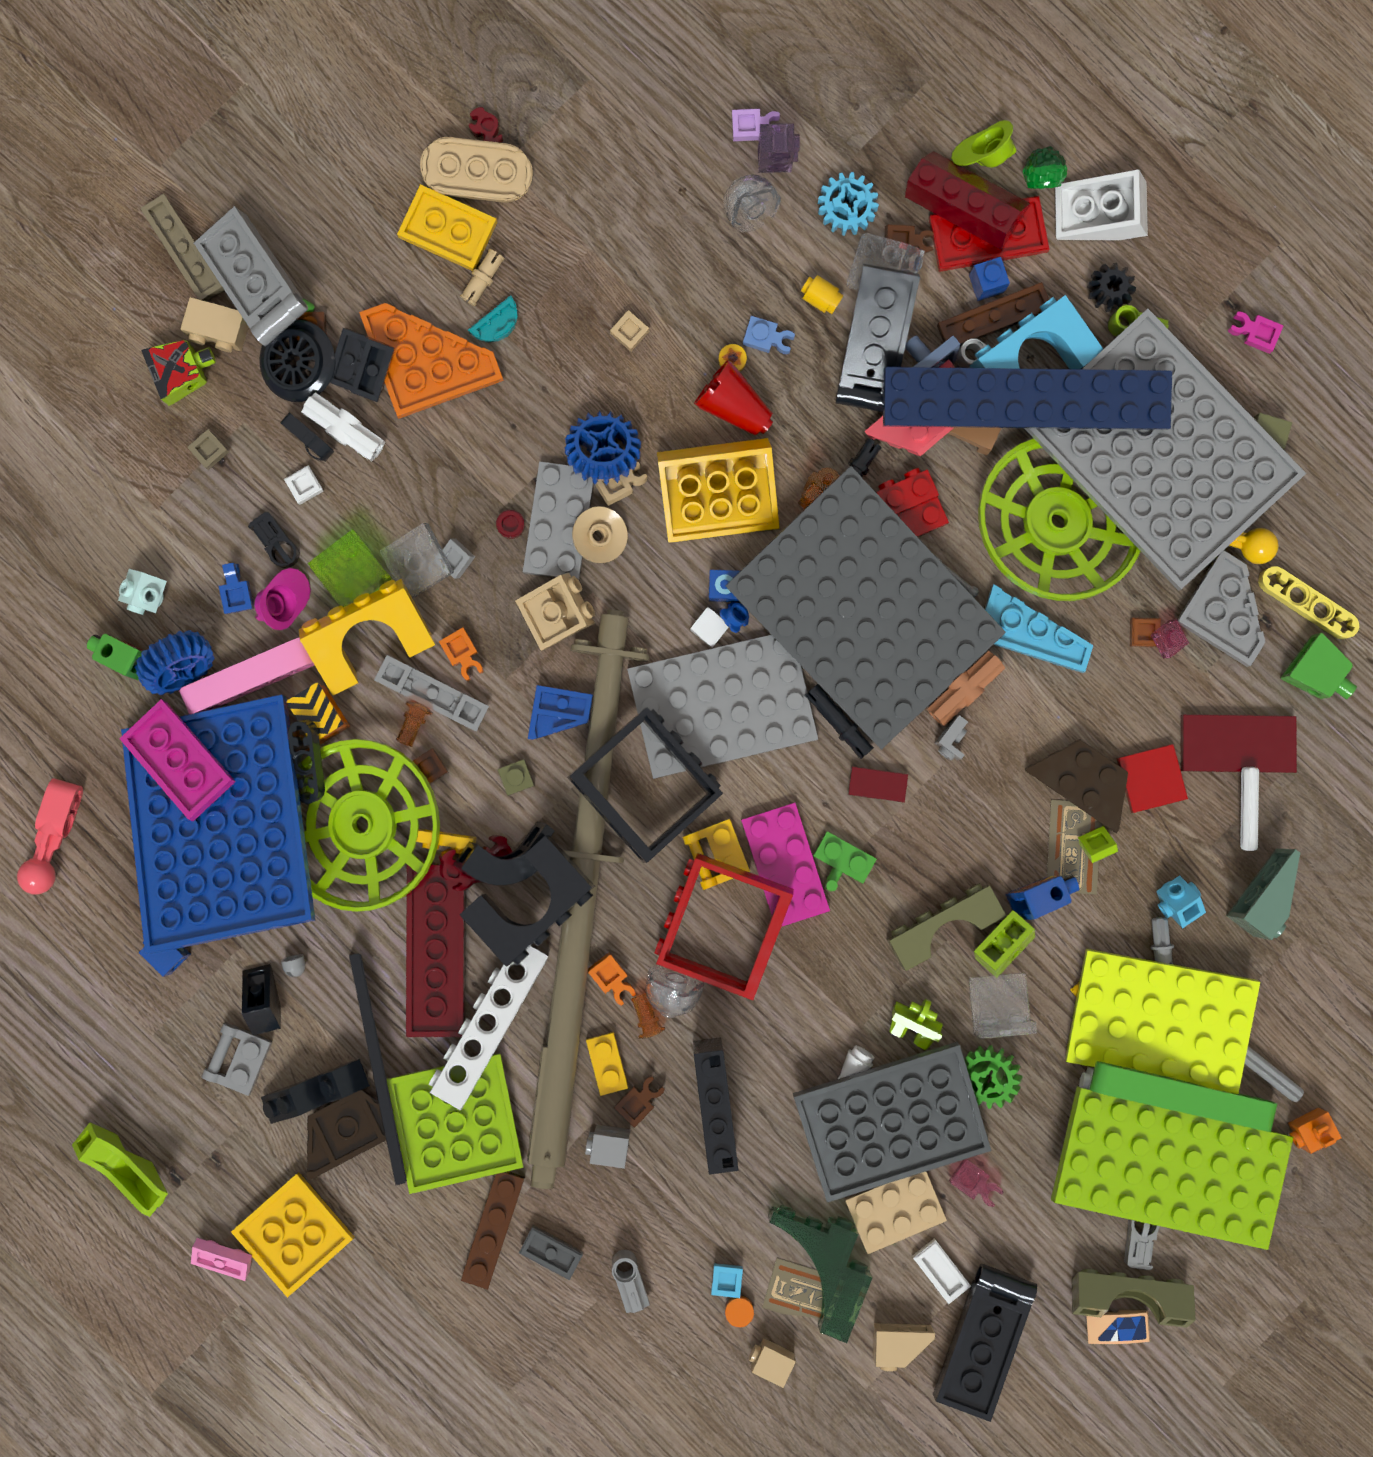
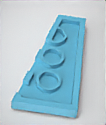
M992 585L985 610L1006 632L993 645L1077 672L1084 673L1086 671L1093 649L1091 643L1063 626L1057 625L1049 620L1047 616L1026 606L1024 602L1005 593L998 586Z

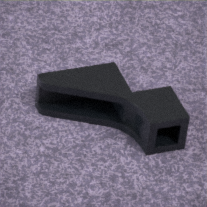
M358 1059L262 1096L263 1111L272 1124L300 1116L326 1103L345 1098L370 1085L361 1061Z

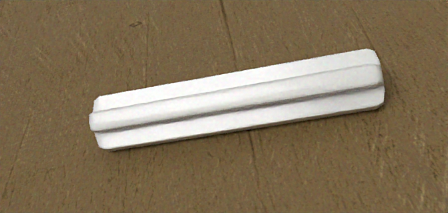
M1243 767L1241 772L1240 847L1245 851H1254L1258 848L1259 769L1256 767Z

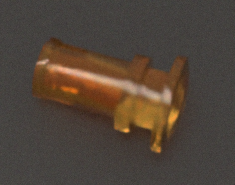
M406 701L405 704L410 709L404 713L406 718L396 740L404 745L413 747L421 724L426 722V719H424L425 715H432L433 712L420 703Z
M645 993L631 998L640 1022L637 1024L638 1028H642L643 1034L638 1036L639 1039L651 1038L662 1033L666 1028L665 1026L659 1028L658 1021L660 1020L659 1017H655L649 994Z

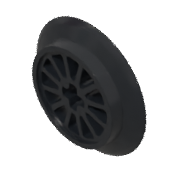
M295 320L267 346L262 345L259 357L261 375L268 388L278 397L291 402L307 401L314 393L318 395L322 393L331 381L335 368V354L331 341L326 333L317 325L305 320ZM297 336H300L299 342L297 344ZM308 341L310 345L305 348L306 343ZM280 344L285 350V353L278 349ZM314 351L315 355L313 357H308V354ZM275 354L281 355L282 359L275 360ZM294 355L300 357V360L296 362L297 366L291 365L290 362L294 359ZM309 361H315L314 368L308 365ZM276 364H283L281 367H279V368L276 370V368H275V365H276ZM305 369L311 371V375L309 377L305 372ZM285 372L283 378L281 379L280 375ZM291 377L293 381L292 385L289 384Z

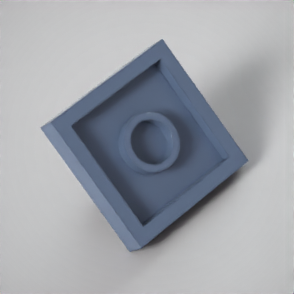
M916 335L906 343L905 349L918 363L914 367L939 368L948 359L952 364H955L960 343L952 336L931 353Z

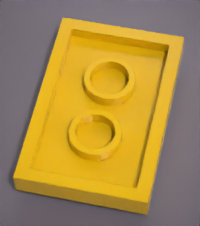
M420 184L397 236L406 242L473 271L476 269L496 227L497 219Z

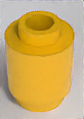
M819 275L815 279L809 276L801 289V292L805 294L802 299L823 313L827 311L833 314L844 296L838 292L839 288Z

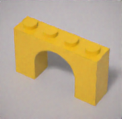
M402 579L385 582L380 586L379 590L371 594H361L354 599L353 603L345 607L337 606L331 609L327 616L319 620L316 618L305 622L302 628L299 629L301 643L333 696L358 684L357 672L342 648L345 634L355 624L367 620H376L387 624L397 634L409 658L435 645L432 633Z

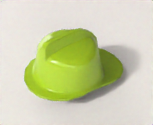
M1007 120L999 121L963 140L952 153L951 159L954 164L965 166L977 162L979 165L989 168L1001 165L1016 153V146L1011 138L1013 132L1012 123Z

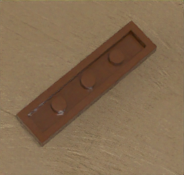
M1041 282L941 321L937 324V328L943 342L954 336L960 343V346H962L969 339H980L1016 325L1031 313L1036 317L1042 313L1039 307L1046 303L1049 297Z
M509 1171L495 1175L461 1281L488 1290L525 1179L524 1176Z

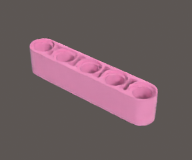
M296 638L181 688L179 692L189 715L218 708L314 666V663L301 643L300 638Z

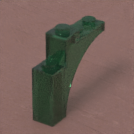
M780 1205L779 1208L772 1206L768 1215L769 1223L781 1228L799 1242L812 1259L820 1276L822 1286V1309L818 1322L820 1333L847 1343L873 1278L870 1271L867 1270L868 1266L853 1259L851 1263L848 1262L858 1237V1231L856 1227H853L854 1223L841 1216H838L837 1220L829 1217L826 1226L823 1227V1222L816 1218L807 1216L806 1219L796 1216V1211L789 1207Z

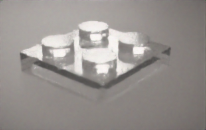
M422 523L379 551L394 580L402 579L412 599L454 573L428 523Z

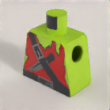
M187 340L141 350L160 399L168 406L205 385L207 380L202 369L216 363L213 352L209 347L195 352L193 346Z

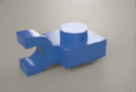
M229 563L222 565L227 585L219 586L224 614L255 609L249 581L240 582L239 564Z

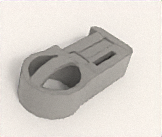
M1128 1219L1124 1262L1131 1268L1151 1270L1153 1266L1150 1263L1154 1244L1152 1240H1157L1160 1226L1152 1225L1149 1230L1150 1224L1144 1223L1143 1231L1138 1232L1134 1227L1135 1221Z

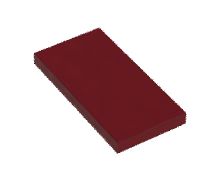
M1181 715V771L1242 772L1243 767H1256L1259 769V773H1297V716Z

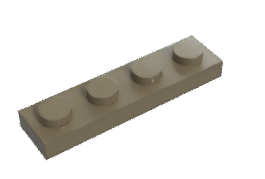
M164 194L140 208L199 300L207 302L224 291L218 279L194 245L195 240Z

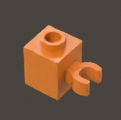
M1316 1108L1288 1123L1292 1130L1289 1134L1291 1137H1294L1293 1143L1295 1146L1310 1154L1322 1148H1327L1342 1138L1329 1112L1320 1108Z

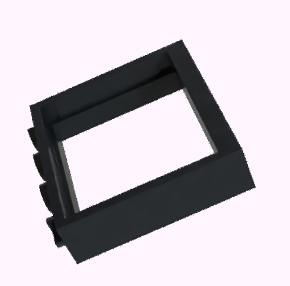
M648 707L639 712L567 777L642 863H648L723 794L719 789L721 785L716 781V777L711 773L707 775L701 769L702 762L693 752L688 754L681 746L684 742L680 736L673 730L669 732L662 724L665 722L663 717L658 715L654 709L650 711ZM642 722L706 793L649 846L641 840L584 775Z
M721 1037L693 1041V1054L709 1175L739 1171Z

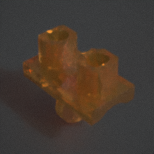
M827 467L822 468L818 473L814 471L808 477L803 488L802 498L798 504L805 509L839 477L837 471Z

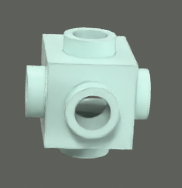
M129 569L126 579L120 585L118 601L128 604L126 610L144 615L145 610L156 613L157 608L163 601V591L167 581Z

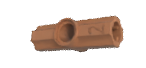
M987 651L967 671L955 679L948 689L932 702L926 710L940 725L945 726L964 707L972 704L985 691L984 688L1005 669L1004 665L996 655Z

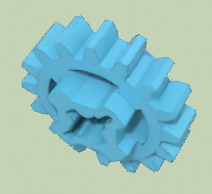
M854 172L850 173L849 178H845L843 173H839L838 181L832 177L829 178V187L822 186L821 193L823 196L818 197L817 203L822 205L818 210V214L826 215L823 219V224L826 225L831 222L833 224L831 231L835 232L837 228H841L842 235L844 236L847 229H851L853 235L857 234L859 226L866 230L868 227L867 221H874L876 215L873 212H877L879 204L874 202L878 198V193H870L873 183L865 185V176L863 175L858 180L854 179ZM838 190V197L833 198L832 201H830V198L833 195V193H835ZM866 206L865 212L858 218V211L863 210Z

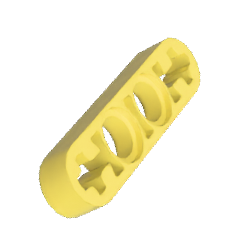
M1276 566L1263 570L1260 573L1258 583L1264 592L1333 637L1347 639L1353 637L1358 632L1359 621L1352 613L1289 572ZM1276 574V581L1284 585L1289 582L1290 584L1280 593L1283 587L1279 584L1270 586V579L1267 576ZM1293 588H1299L1304 594V598L1300 603L1293 602L1290 598V591ZM1317 603H1322L1327 608V615L1324 618H1318L1314 614V606ZM1332 618H1334V619L1337 620L1338 622H1342V621H1346V620H1347V621H1348L1347 627H1348L1350 630L1341 632L1340 630H1341L1342 626H1341L1339 623H1337L1336 621H1334V622H1330V624H1328V622H1329Z

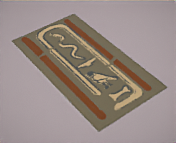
M776 1258L762 1308L784 1315L855 1322L866 1285Z

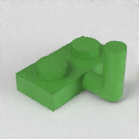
M826 831L813 854L815 858L833 867L824 882L825 889L829 891L837 889V882L842 873L863 884L877 860Z

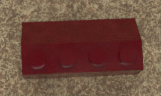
M934 151L920 160L907 181L905 198L1002 250L1030 206L1029 202L970 170L954 164L953 161Z

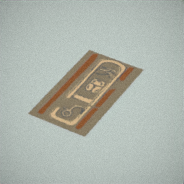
M1051 800L1047 877L1061 875L1062 878L1073 875L1079 884V891L1075 893L1097 895L1099 860L1094 863L1090 861L1079 845L1078 837L1100 828L1101 823L1070 801Z

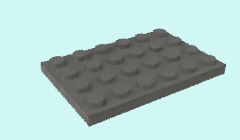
M958 1041L793 1093L827 1202L992 1151Z

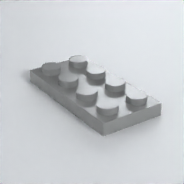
M539 461L523 567L524 574L556 578L559 575L570 573L571 577L575 576L578 580L580 579L583 557L574 546L572 529L578 516L585 510L590 509L594 483L592 482V477L584 481L582 473L575 475L573 466Z

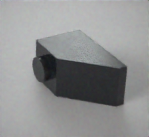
M270 964L242 971L241 1014L252 1035L281 1029V1005Z

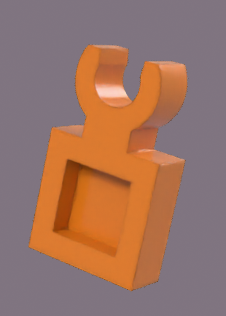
M461 628L439 641L452 666L461 663V674L467 681L471 680L468 675V669L472 666H475L480 674L484 672L482 665L472 659V656L477 654L478 651L465 628Z
M610 952L588 968V973L605 994L611 989L613 990L614 999L619 1005L622 1006L624 1004L619 996L622 991L627 990L632 996L636 995L633 986L622 981L627 977V973Z

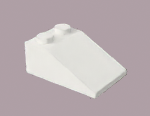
M1140 170L1062 183L1060 187L1055 188L1057 240H1125L1148 236L1147 182Z

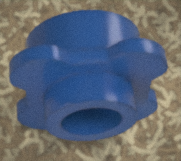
M731 602L728 604L727 609L723 608L720 610V617L734 633L739 632L741 626H746L749 623V613L740 603Z

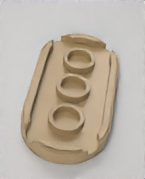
M442 137L427 146L423 151L420 161L421 174L427 186L438 193L450 197L505 203L513 202L520 199L528 191L533 176L532 165L523 151L514 145L506 143Z

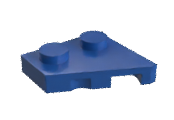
M537 685L528 739L534 740L589 723L593 695Z

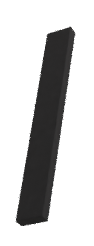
M358 953L349 955L394 1183L395 1185L406 1183L407 1179L362 957Z

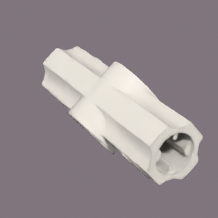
M314 393L305 402L301 412L324 428L327 434L344 446H350L371 462L383 450L385 441L362 426V423L346 410L338 409L317 393Z

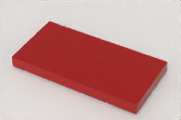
M1039 196L1023 198V200L1030 203V206L1002 250L936 214L930 215L928 219L930 229L934 232L932 239L938 271L970 267L1001 257L1002 261L1048 253L1050 249Z

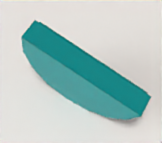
M510 295L469 328L468 332L476 339L484 342H498L508 337L515 329L518 320L517 306L512 296Z

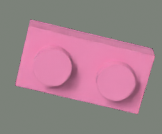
M196 1239L192 1247L191 1264L246 1281L250 1272L252 1255L240 1249H231L219 1245L212 1240Z

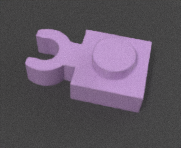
M760 109L732 110L733 141L761 140V132H765L770 136L780 135V127H772L769 124L771 121H778L780 113L772 111L766 114V116L760 117Z

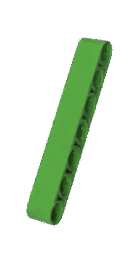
M1100 1061L1095 1062L1089 1088L1093 1092L1267 1132L1272 1131L1277 1103L1240 1093L1234 1094L1218 1091L1191 1082Z

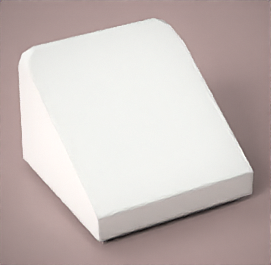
M707 607L690 628V631L713 648L729 627L721 617Z

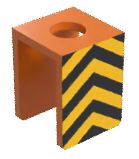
M315 683L287 700V704L297 721L308 719L316 724L320 745L350 727L331 693L324 685L321 686L319 683Z

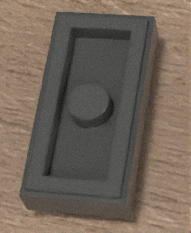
M534 1225L519 1251V1254L568 1280L571 1279L584 1253Z

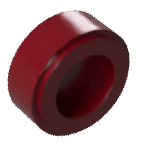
M506 510L498 516L496 527L504 538L515 539L524 532L525 521L519 512Z

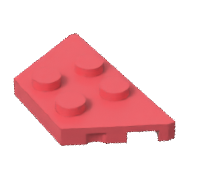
M948 359L939 368H954V366ZM882 416L864 432L870 439H878L887 442L895 448H903L909 453L922 456L954 427H883Z

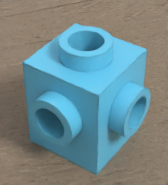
M1180 875L1172 881L1165 883L1156 891L1160 900L1158 904L1160 911L1166 918L1172 917L1182 929L1206 913L1198 888L1192 882L1187 883Z

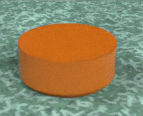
M744 1296L729 1299L725 1306L727 1321L734 1327L747 1326L754 1316L751 1301Z

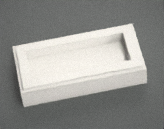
M935 1238L912 1255L913 1259L948 1304L971 1287Z

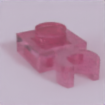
M968 1159L962 1160L949 1179L953 1186L973 1200L978 1193L981 1194L984 1203L990 1207H994L995 1204L988 1199L989 1192L997 1191L1001 1195L1004 1193L997 1184H987L986 1181L990 1175Z

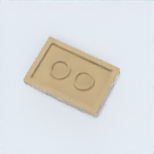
M927 1172L844 1198L867 1254L947 1221Z

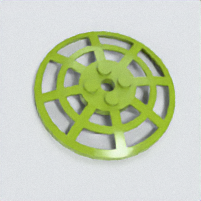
M1033 438L1007 452L996 463L985 480L978 506L979 529L982 541L998 569L1012 583L1026 592L1056 601H1077L1091 598L1105 592L1118 583L1130 571L1140 554V550L1125 534L1115 532L1116 525L1106 514V530L1092 527L1091 510L1098 506L1091 498L1084 500L1079 494L1071 490L1073 479L1058 464H1047L1033 468L1027 452L1042 448ZM1017 459L1023 474L1010 486L1004 498L991 493V486L998 474L1008 463ZM1045 474L1063 475L1060 487L1045 490L1037 476ZM1026 482L1034 495V498L1027 507L1012 502L1017 491ZM986 504L1001 510V529L1006 543L995 549L992 546L986 528ZM1009 513L1024 519L1026 533L1013 539L1009 527ZM1053 515H1059L1063 518V528H1058L1052 523ZM1088 538L1103 541L1098 553L1088 562L1079 547ZM1032 543L1039 550L1043 551L1041 566L1027 558L1020 549ZM1112 544L1129 546L1128 554L1121 566L1109 579L1104 581L1094 568L1107 556ZM1013 553L1025 567L1038 573V588L1030 586L1013 574L1004 565L1001 558ZM1069 554L1078 566V568L1070 570L1052 569L1055 555ZM1083 574L1094 587L1087 591L1072 594L1049 592L1051 578L1068 579Z
M353 739L323 746L320 748L322 760L333 753L340 752L345 768L336 771L324 780V796L320 800L310 803L306 818L307 831H304L305 842H309L316 859L327 870L317 884L310 879L312 897L325 905L355 912L375 910L391 905L405 897L420 883L434 860L440 833L439 810L434 792L418 766L402 752L389 745L371 740ZM351 749H375L393 756L394 759L388 771L375 766L356 765ZM310 756L301 762L306 769L312 767ZM404 764L412 770L421 782L429 800L428 805L416 807L409 790L398 779ZM359 774H372L384 779L377 793L363 790ZM348 776L352 792L345 794L340 799L327 792L336 782ZM306 786V790L313 794L314 789ZM393 786L402 795L408 809L394 812L392 806L386 800ZM322 802L331 808L328 826L316 829L317 812ZM361 816L368 822V828L364 833L357 828V820ZM432 816V842L428 856L423 863L413 854L419 831L418 819ZM410 821V836L407 846L404 847L394 839L397 823ZM331 837L334 845L340 851L333 862L324 853L319 843L320 839ZM388 848L399 859L391 867L378 873L376 856ZM350 857L365 859L367 875H355L342 869ZM405 864L417 872L413 880L401 890L380 899V881L393 876ZM336 877L353 884H368L369 901H349L333 896L326 891Z

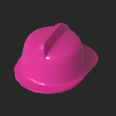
M293 568L280 571L257 594L254 604L255 618L258 621H264L272 629H287L305 608L310 598V585L305 574Z

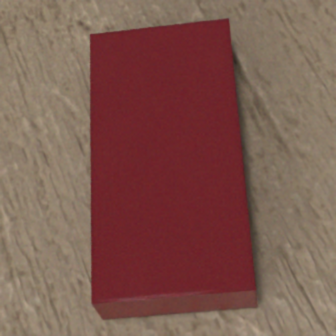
M851 767L848 795L905 803L908 774Z

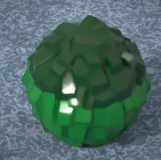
M1052 146L1032 151L1031 155L1026 159L1022 173L1028 188L1060 187L1064 179L1067 178L1068 168L1066 160L1060 155L1059 151L1055 150Z

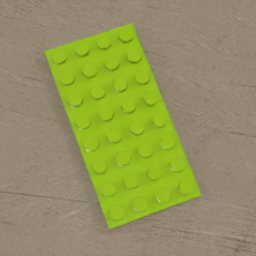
M1077 1086L1051 1201L1057 1204L1268 1250L1294 1137L1274 1131H1262L1107 1096Z

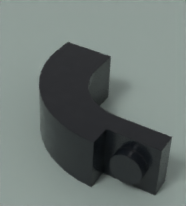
M537 821L519 847L504 856H493L479 845L469 841L453 866L466 875L492 885L518 883L537 872L524 855L544 836L550 835L551 837L555 830L547 824Z

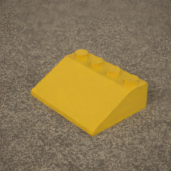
M768 438L657 452L668 543L779 529L772 447Z

